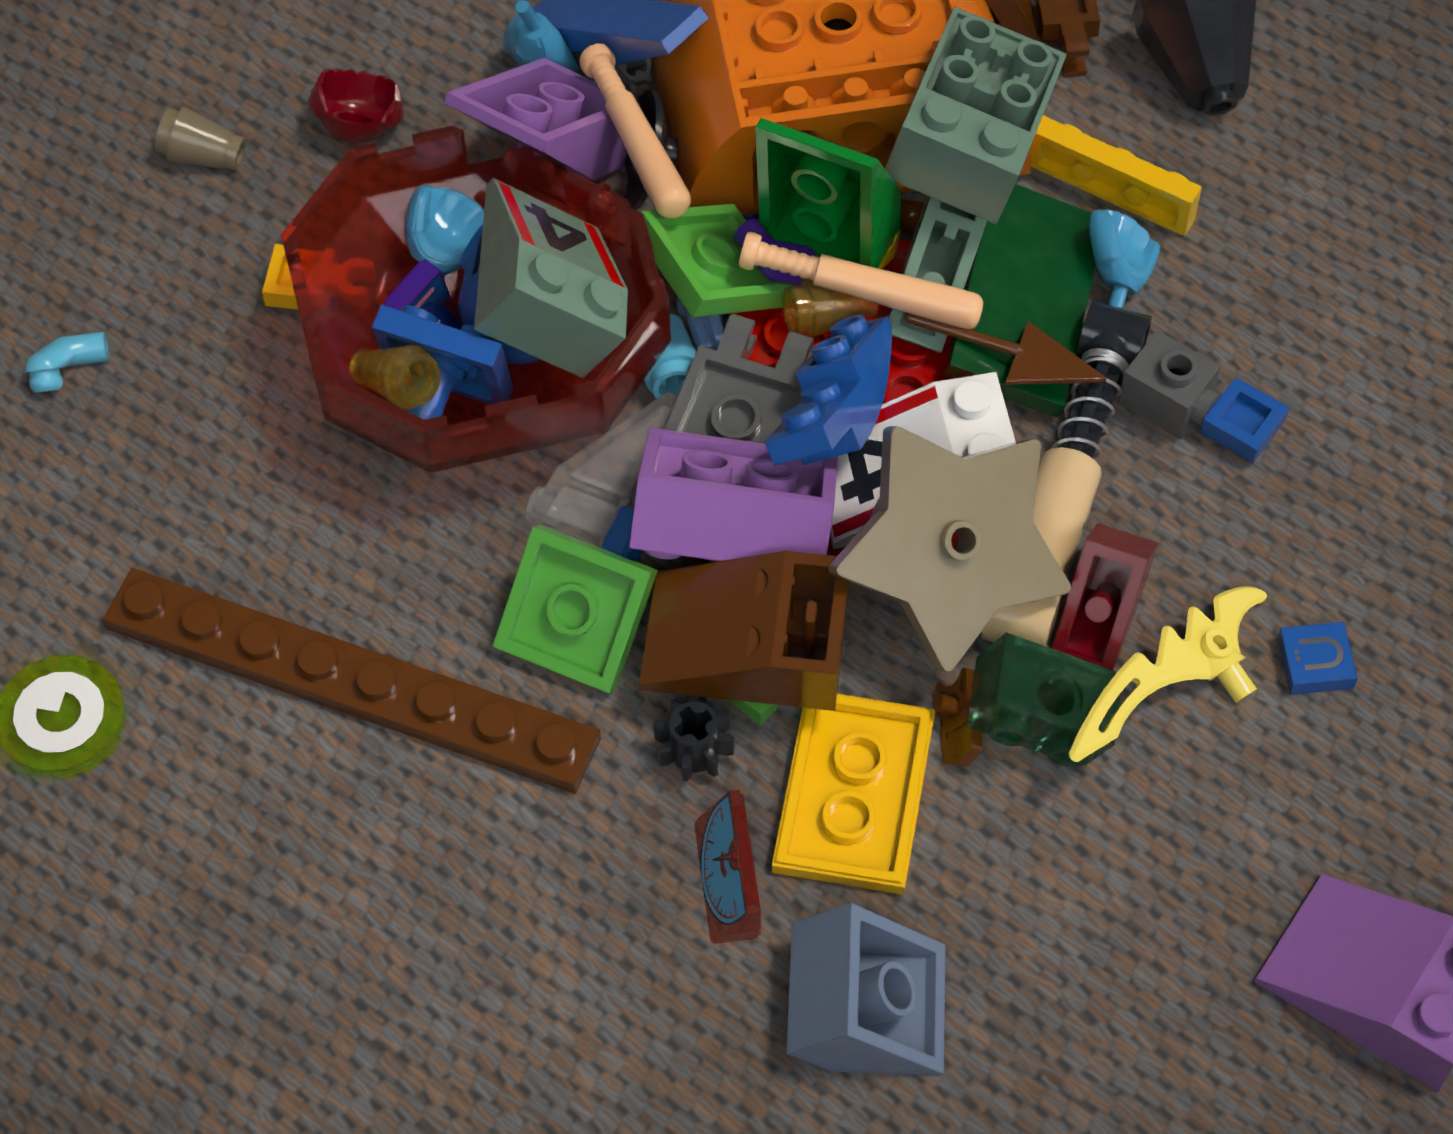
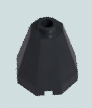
M1136 0L1132 12L1136 34L1187 107L1203 111L1204 114L1209 116L1221 115L1233 110L1238 105V101L1245 97L1249 86L1256 0Z

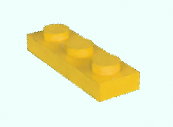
M1044 115L1042 116L1029 149L1031 167L1182 236L1186 235L1196 218L1202 186L1189 181L1179 173L1166 171L1137 158L1128 150L1115 148L1088 136L1072 125L1062 124Z

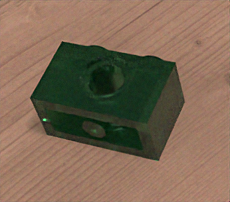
M1006 632L976 657L966 727L989 734L990 738L999 744L1023 746L1046 754L1052 762L1061 766H1086L1115 745L1116 739L1078 762L1072 761L1069 757L1070 749L1088 713L1117 672ZM1121 693L1098 727L1101 733H1103L1110 719L1119 708Z

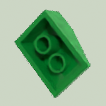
M760 118L755 129L759 221L775 241L806 245L813 249L819 257H821V254L879 268L900 229L901 190L877 158Z

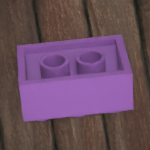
M649 427L638 475L629 548L644 550L646 554L659 559H675L682 555L708 559L710 563L781 551L827 555L835 504L838 456L803 465L800 458L774 466L764 443Z

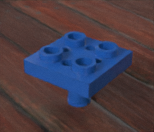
M381 304L372 329L390 372L415 380L403 411L398 416L401 424L422 434L436 435L438 423L451 392L506 409L514 386L502 344L498 343L497 339L474 330L472 325H462L461 329L458 330L437 323L438 320L434 315L415 306L404 305L400 311Z

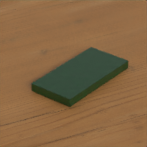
M1015 184L997 224L987 221L964 286V290L979 294L983 300L980 320L977 326L970 330L1020 344L1029 321L1076 355L1096 264L1089 234V221L1092 212ZM952 337L943 376L955 379L996 372L1003 398L1054 417H1058L1064 409L1070 383L1005 385L1015 356Z

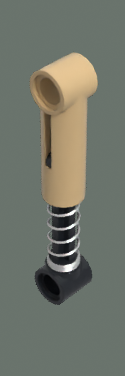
M1093 300L1084 321L1076 356L1107 379L1106 382L1073 384L1071 388L1073 400L1068 402L1064 409L1066 420L1060 423L1057 429L1060 440L1054 443L1051 449L1044 452L1039 463L1033 512L1034 525L1066 577H1068L1101 479V467L1094 458L1102 454V450L1098 446L1100 438L1107 436L1109 433L1105 423L1107 417L1115 414V409L1111 405L1113 398L1120 396L1122 393L1119 384L1123 381L1124 371L1146 345L1152 316ZM1062 595L998 609L982 630L981 639L1044 657L1056 623Z

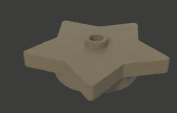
M890 426L883 430L880 497L872 511L870 520L836 557L828 569L829 573L835 577L899 602L933 666L937 670H953L998 609L1067 594L1072 588L1033 523L1041 443L1037 439L1020 440L960 457L902 427ZM956 530L958 533V544L954 550L951 544V537Z

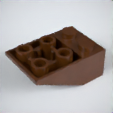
M781 551L657 571L639 679V690L835 711L850 582L829 573L828 568L837 556Z

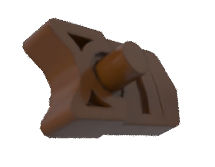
M963 667L957 680L952 685L937 682L935 687L936 696L933 699L932 706L937 711V716L941 720L943 762L955 766L969 767L982 751V722L987 719L988 707L984 705L983 672Z

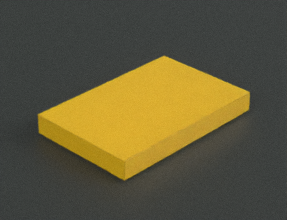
M837 694L835 711L813 708L802 709L772 861V873L904 895L935 718L934 709Z

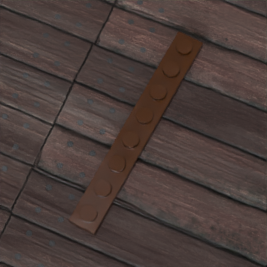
M132 567L102 619L106 629L574 794L577 793L601 740L600 729Z

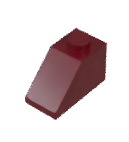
M1096 524L1085 539L1072 581V588L1068 594L1049 659L1111 679L1139 605L1158 542L1103 524Z

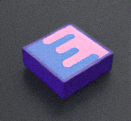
M424 258L422 261H419L385 299L384 304L400 311L404 305L415 306L435 315L451 297L441 270Z

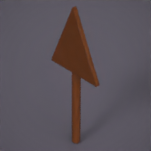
M906 313L904 316L905 321L909 324L1015 356L1005 385L1106 382L1107 379L1029 321L1020 344H1016L974 330L941 323L910 313Z

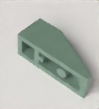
M926 195L901 274L964 289L987 220ZM890 308L888 318L892 325V337L937 353L942 352L948 335L909 324L904 319L906 312Z

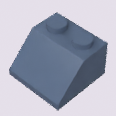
M853 903L792 923L787 1054L835 1072L943 1075L945 944Z

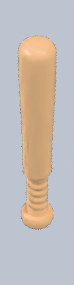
M605 44L590 45L580 56V67L586 76L594 79L604 96L606 111L625 146L656 211L664 218L675 219L687 212L691 204V196L686 185L647 121L634 95L626 91L618 73L615 71L616 60L613 51Z
M747 232L738 263V266L742 269L753 270L755 265H760L763 268L768 267L771 270L790 273V275L800 276L803 279L808 278L814 281V286L851 295L964 329L975 328L980 320L983 300L977 293L850 262L825 254H821V257L809 256L806 253H798L795 250H788L784 247L780 248L773 244L769 245L761 241L762 236L758 233Z

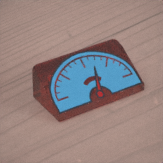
M732 790L711 806L694 823L710 942L715 944L756 939L758 935H761V908L744 795L740 794V790Z

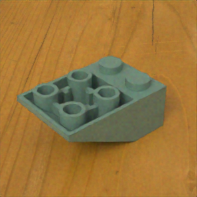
M954 6L902 125L885 170L893 181L997 224L1020 175L1067 54Z

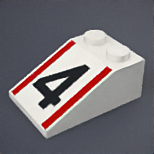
M996 372L936 381L882 404L875 426L861 450L838 456L835 504L830 530L833 549L846 547L871 518L872 511L880 497L883 430L886 427H902L960 457L1016 442Z

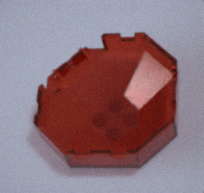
M453 125L412 134L414 146L378 153L375 142L351 147L281 234L324 419L429 473L606 433L671 342L669 297L663 277L660 278L654 261L653 245L643 213L631 209L629 200L612 193L611 187L603 182L596 184L570 171L567 172L558 168L553 163L533 155L532 149L526 146L521 147L519 150L511 147L502 158L469 165L464 131ZM494 178L597 227L628 288L626 339L584 378L544 360L526 365L508 364L514 386L508 401L490 405L451 392L442 416L424 420L403 409L415 380L389 371L372 325L381 304L385 305V299L419 263V261L411 256L405 234L407 210L411 196L416 188L425 184L431 187L453 189L465 193L467 197L473 198L484 210L486 185ZM463 267L443 276L451 297L434 315L438 320L437 323L458 330L462 327L457 304L465 274Z

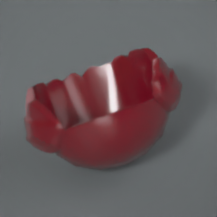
M335 68L334 70L324 69L316 80L315 86L307 100L313 115L321 120L323 126L334 137L349 143H368L377 139L387 130L395 128L404 118L402 95L397 82L384 75L370 74L367 70L356 73L353 69L346 71L341 68Z

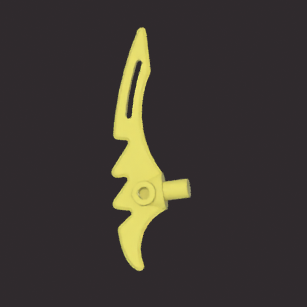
M1244 586L1216 595L1213 600L1214 621H1211L1199 608L1195 606L1188 609L1184 639H1181L1171 626H1164L1161 632L1156 663L1152 664L1142 653L1136 652L1119 669L1104 688L1083 722L1070 749V759L1078 762L1116 739L1134 708L1148 695L1169 684L1194 679H1208L1212 681L1218 678L1235 703L1256 691V686L1239 664L1246 657L1241 654L1239 648L1238 631L1244 614L1254 605L1263 602L1267 598V594L1256 587ZM1131 681L1136 684L1135 689L1122 702L1103 733H1101L1098 727L1108 709L1122 690Z

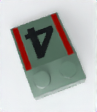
M492 178L486 185L474 330L584 378L626 339L628 288L597 227Z

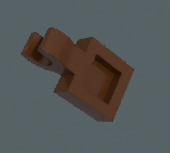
M1034 0L1042 41L1059 40L1060 51L1067 54L1062 66L1064 78L1087 76L1085 56L1089 55L1090 52L1088 37H1098L1100 28V16L1096 0Z

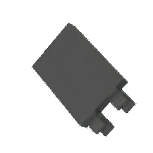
M731 314L717 350L699 345L664 429L765 444L769 436L782 423L781 415L796 407L802 400L801 393L803 391L795 373L812 355L810 350L814 342L813 338L790 331L776 367H769L748 360L757 340V336L751 334L755 326V320Z

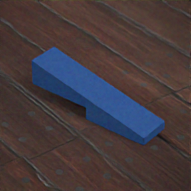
M541 0L532 8L534 12L544 15L557 28L571 53L583 51L590 45L605 44L610 47L615 55V65L670 54L708 19L701 6L653 0Z

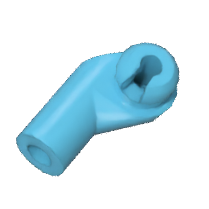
M105 331L56 338L28 357L24 373L29 372V386L31 390L35 393L59 390L63 384L60 368L108 362L109 349Z

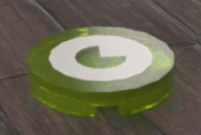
M54 655L28 664L7 682L0 694V745L5 755L21 771L34 776L37 773L39 775H51L52 779H70L94 770L114 753L121 741L120 734L124 728V721H127L128 709L116 678L100 663L79 655Z

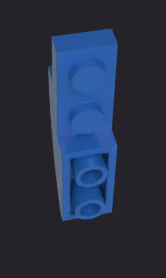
M862 314L845 318L829 328L831 334L826 340L817 343L811 348L812 355L795 373L803 391L801 393L802 400L796 407L781 415L782 423L765 441L774 466L800 458L803 465L861 450L875 426L885 397L892 342V325L888 315L866 321L865 316Z

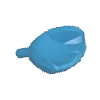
M518 1L515 5L517 14L508 23L503 35L504 50L511 56L517 67L546 58L578 73L576 60L557 28L544 15L534 12L528 1Z
M425 184L419 186L411 196L405 220V234L411 256L417 261H422L425 258L439 268L443 276L462 268L460 260L468 243L480 225H483L484 210L473 198L467 197L465 193L453 189L431 187Z
M1108 209L1094 210L1089 221V234L1094 260L1105 284L1113 288L1108 305L1123 308L1127 293H1137L1151 276L1159 257L1160 245L1158 242L1151 240L1148 231L1128 215Z

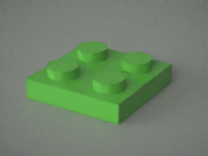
M734 204L689 207L685 214L675 219L664 218L656 210L641 211L631 228L691 317L783 308L795 291L791 284H782L768 280L756 265L753 270H745L738 266L742 248L734 239V234L746 220Z
M541 524L533 526L492 647L606 693L614 692L619 684L658 570Z

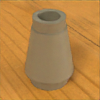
M183 106L180 111L173 108L165 110L155 138V152L166 155L168 162L220 169L227 168L237 171L246 149L245 137L236 135L235 132L186 106Z

